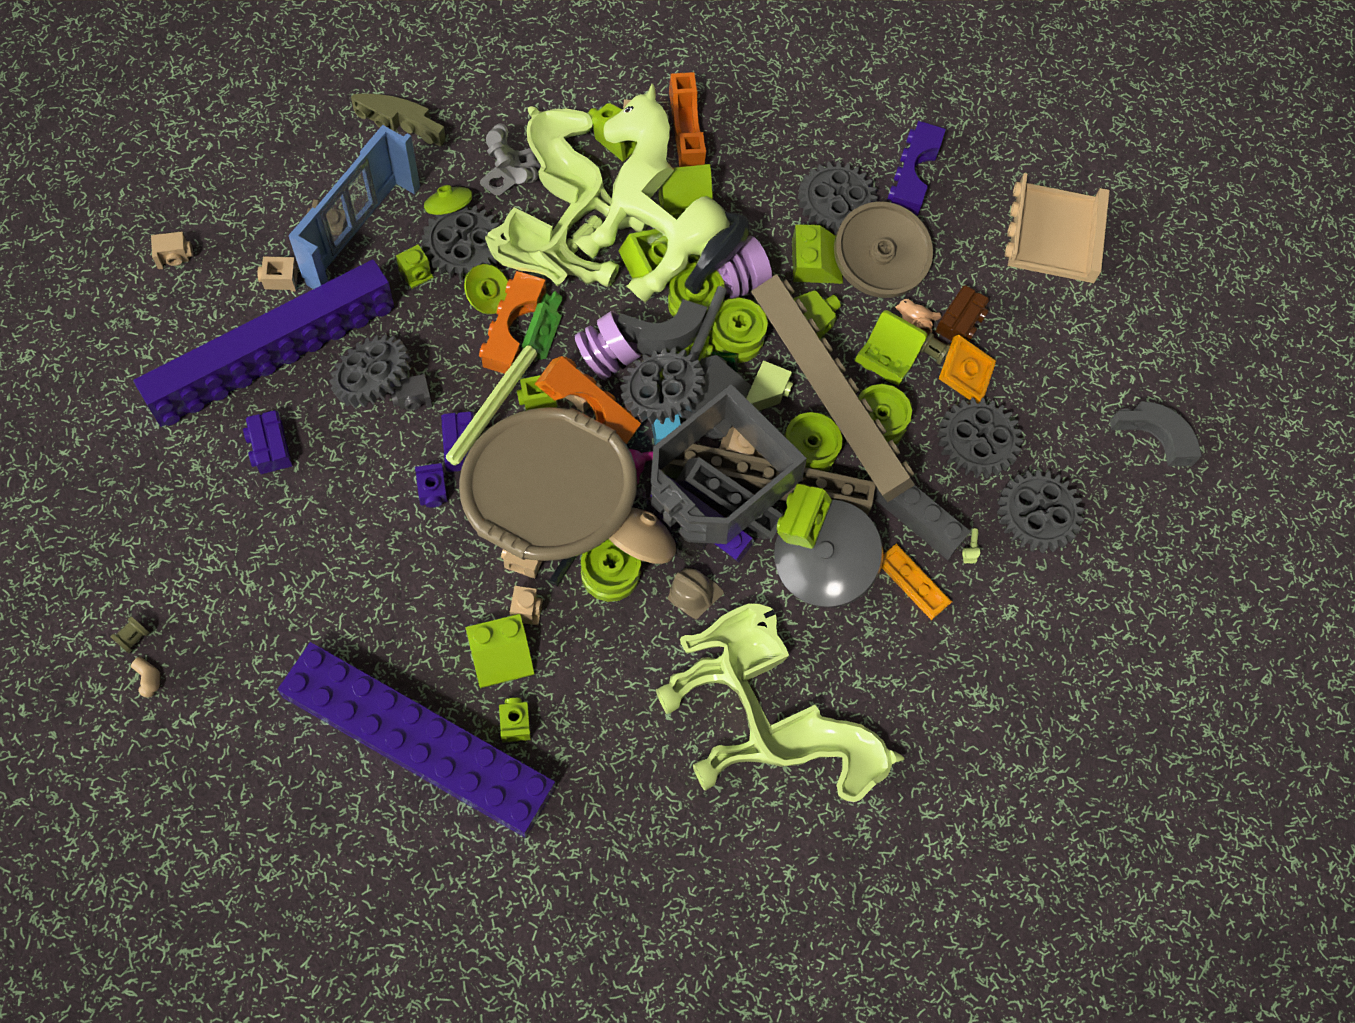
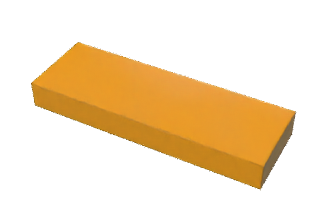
M897 544L883 554L881 568L931 620L952 603Z

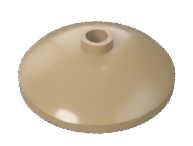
M638 508L631 509L622 526L609 538L613 544L625 553L649 563H667L676 554L675 540L663 522L654 514Z

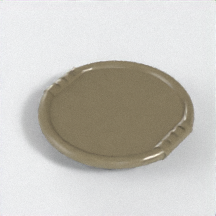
M550 407L530 409L497 422L473 444L464 460L459 479L460 501L464 513L476 530L477 535L522 560L552 561L567 559L598 547L617 532L625 522L632 509L637 492V472L633 457L625 442L616 433V430L573 408Z

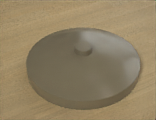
M871 202L857 207L845 217L835 236L834 255L842 275L856 289L874 297L893 298L912 291L925 278L932 263L933 246L925 225L911 211L890 202Z

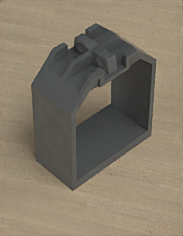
M731 384L653 447L651 504L659 513L664 511L663 520L670 527L676 522L682 526L679 533L687 542L727 544L802 481L807 458ZM725 418L780 474L729 517H706L661 469Z

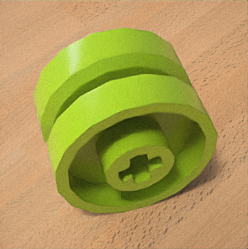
M697 263L687 264L685 269L671 279L668 307L673 317L678 312L683 299L705 306L708 311L717 287L722 286L725 288L724 280L717 270L706 277L698 294H693L685 288L686 279Z
M733 298L723 302L709 334L710 345H713L714 352L737 354V363L748 362L755 358L762 350L768 322L765 312L758 304L748 299Z
M885 384L872 385L863 390L858 399L862 400L865 398L873 410L869 414L873 421L879 419L886 430V433L883 434L887 442L892 440L897 445L904 436L906 428L911 421L912 408L910 401L902 391L894 386Z
M808 412L798 415L791 420L784 433V436L807 458L805 468L829 472L842 448V435L839 427L832 419L820 413Z
M609 539L598 547L582 554V583L587 592L596 599L607 602L620 601L629 596L637 587L640 578L641 560L625 553Z

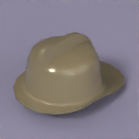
M684 568L683 571L677 572L670 587L668 600L692 618L698 619L724 592L715 582L700 571Z

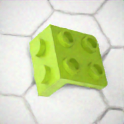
M885 310L881 313L867 343L859 351L854 361L861 364L865 369L882 376L886 381L899 386L916 360L927 339V333L890 311Z

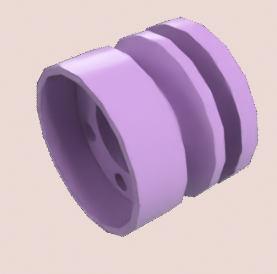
M748 236L741 249L726 264L716 269L724 280L725 288L727 289L726 299L738 298L739 295L744 296L748 294L749 289L754 290L772 278L768 257L760 242L753 236Z
M610 311L597 320L600 333L590 325L585 328L586 333L581 331L575 335V341L583 359L603 380L611 377V371L613 373L620 371L617 358L627 366L642 356V354L636 353L637 344L627 342L617 327L619 315L614 311Z

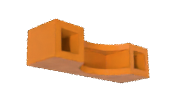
M694 72L670 74L669 95L679 167L705 165L706 148L703 132H700L698 122Z
M516 271L513 280L509 279L505 291L507 294L505 300H500L497 308L498 317L496 322L492 321L489 326V339L487 343L483 342L480 348L479 357L482 358L484 368L505 374L520 354V343L509 333L510 326L519 316L535 312L537 304L541 303L542 297L546 292L545 279Z
M562 356L552 359L535 385L554 401L565 398L568 395L584 399L592 407L596 420L616 430V433L627 444L641 424L633 417L631 411H628L625 407L622 408L615 402L616 398L611 393L602 391L591 376L582 374L571 359Z

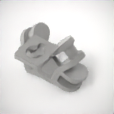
M502 123L496 124L486 136V143L489 147L487 152L490 157H496L497 161L495 162L496 167L480 180V184L494 195H501L515 183L523 184L536 181L538 171L541 168L531 148L515 151L507 144L508 128ZM501 176L504 178V184L500 187H494L489 182L493 178H500Z

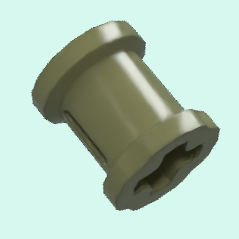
M930 333L920 353L925 352L936 359V363L940 365L947 356L950 344L945 345L934 338L933 333Z
M132 616L128 618L129 622L117 634L110 636L127 653L132 651L131 647L142 636L150 634Z

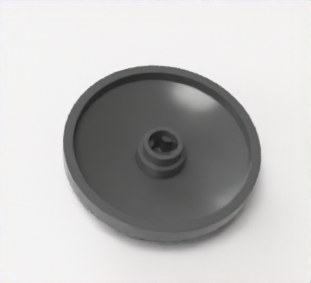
M832 500L814 548L810 549L800 545L788 544L778 534L774 551L775 565L785 587L800 600L822 608L841 607L858 600L873 586L879 576L883 563V544L875 524L861 509L844 501Z

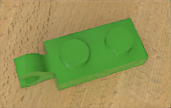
M556 291L552 293V296H549L547 293L544 294L541 303L537 304L522 344L523 348L528 345L532 346L537 351L536 358L541 360L546 359L561 319L557 309L562 301V296Z

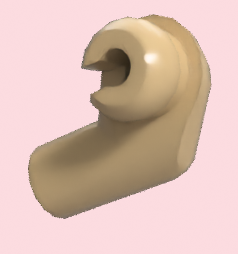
M139 656L132 662L131 668L141 675L140 695L147 698L152 697L154 692L158 691L160 685V672Z

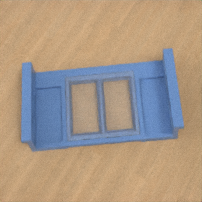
M382 125L362 148L360 156L316 208L312 207L289 234L301 275L305 279L307 286L315 289L328 282L325 272L326 268L396 184L413 194L419 190L420 183L411 135L407 133L405 136H402Z

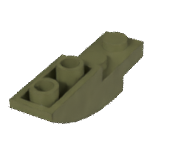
M353 94L351 97L356 115L362 119L368 118L374 121L379 128L384 125L396 131L401 126L405 132L410 134L413 132L421 136L426 143H435L440 147L446 140L444 126L430 119L429 109L402 98L381 94Z

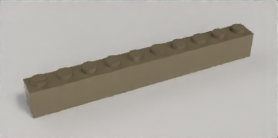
M776 274L752 290V294L887 503L913 487L915 484L910 477L915 474L906 461L901 464L896 457L900 454V451L892 440L887 442L883 437L886 430L879 419L875 421L871 419L869 414L873 410L865 398L859 400L855 393L859 389L852 378L846 380L842 373L846 369L838 357L834 360L831 358L829 353L833 349L825 337L820 340L816 335L820 331L812 318L807 320L803 315L807 310L800 299L793 300L791 294L794 293V290L787 279L782 282Z

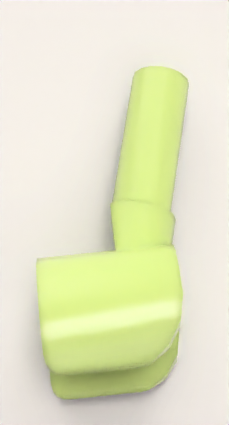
M976 528L972 529L970 548H963L964 563H976L980 555V549L977 547L978 529Z

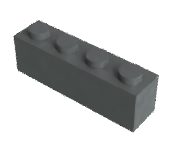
M700 457L688 459L675 481L727 517L754 496V494ZM770 507L745 529L760 539H773L777 532V522L784 515Z
M875 485L873 498L947 560L960 548L971 533V531L915 485L888 503Z

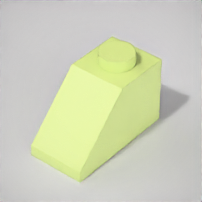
M763 361L746 399L758 411L780 404L782 397H788L792 389L793 383L790 382L792 372Z

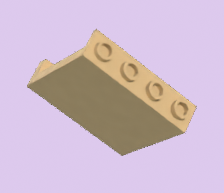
M1024 173L1020 182H1016L1013 189V196L1017 198L1016 202H1013L1010 216L1014 217V221L1010 222L1007 236L1011 237V242L1007 243L1005 257H1009L1008 266L1094 283L1102 268L1109 190L1100 188L1094 197L1026 183L1027 174Z

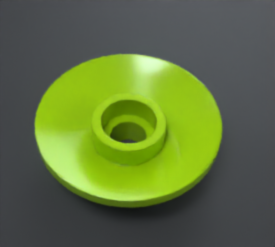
M441 186L437 189L436 193L425 201V211L433 215L455 212L465 207L472 200V192L465 187Z
M477 265L466 275L464 282L466 297L470 304L479 312L496 314L500 300H505L507 294L505 291L508 280L498 268L492 265Z

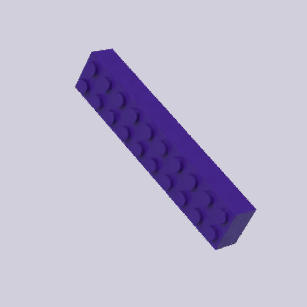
M374 259L134 379L133 382L160 427L173 425L180 420V417L188 413L199 412L204 408L205 404L213 400L219 401L224 399L228 392L236 388L249 386L252 380L260 376L272 374L277 367L285 363H294L299 359L300 355L308 351L315 352L319 350L324 343L342 338L347 331L353 328L364 327L370 319L376 316L382 317L387 315L394 308L389 282Z
M311 642L277 689L284 699L524 838H527L556 789L555 781Z

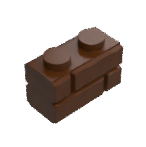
M966 285L962 286L941 318L935 332L950 341L957 335L971 341L978 329L974 327L977 321L982 323L989 312L986 309L989 299L980 293H976L975 290Z

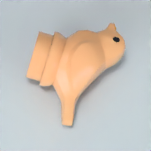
M909 299L902 300L896 306V309L902 314V319L925 331L927 336L932 333V321L941 318L940 313L932 312L922 305L914 304Z

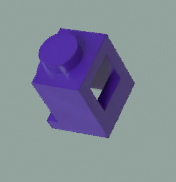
M442 463L416 466L415 472L420 505L435 508L441 506L443 502H447ZM430 484H435L433 487L426 486Z

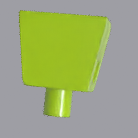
M611 103L606 104L600 110L596 108L590 109L587 114L592 119L595 139L622 162L632 155L637 141L627 140L611 143L606 141L604 137L605 123L619 114L622 109Z
M811 291L793 298L794 301L800 299L807 310L803 315L807 320L812 318L820 331L816 333L819 339L834 326L836 320L834 311L841 307L840 301L835 295H831L824 300L817 291Z

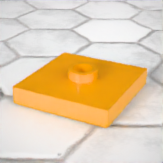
M957 335L952 339L938 379L967 399L971 400V398H974L976 403L979 404L985 396L996 360L962 336Z

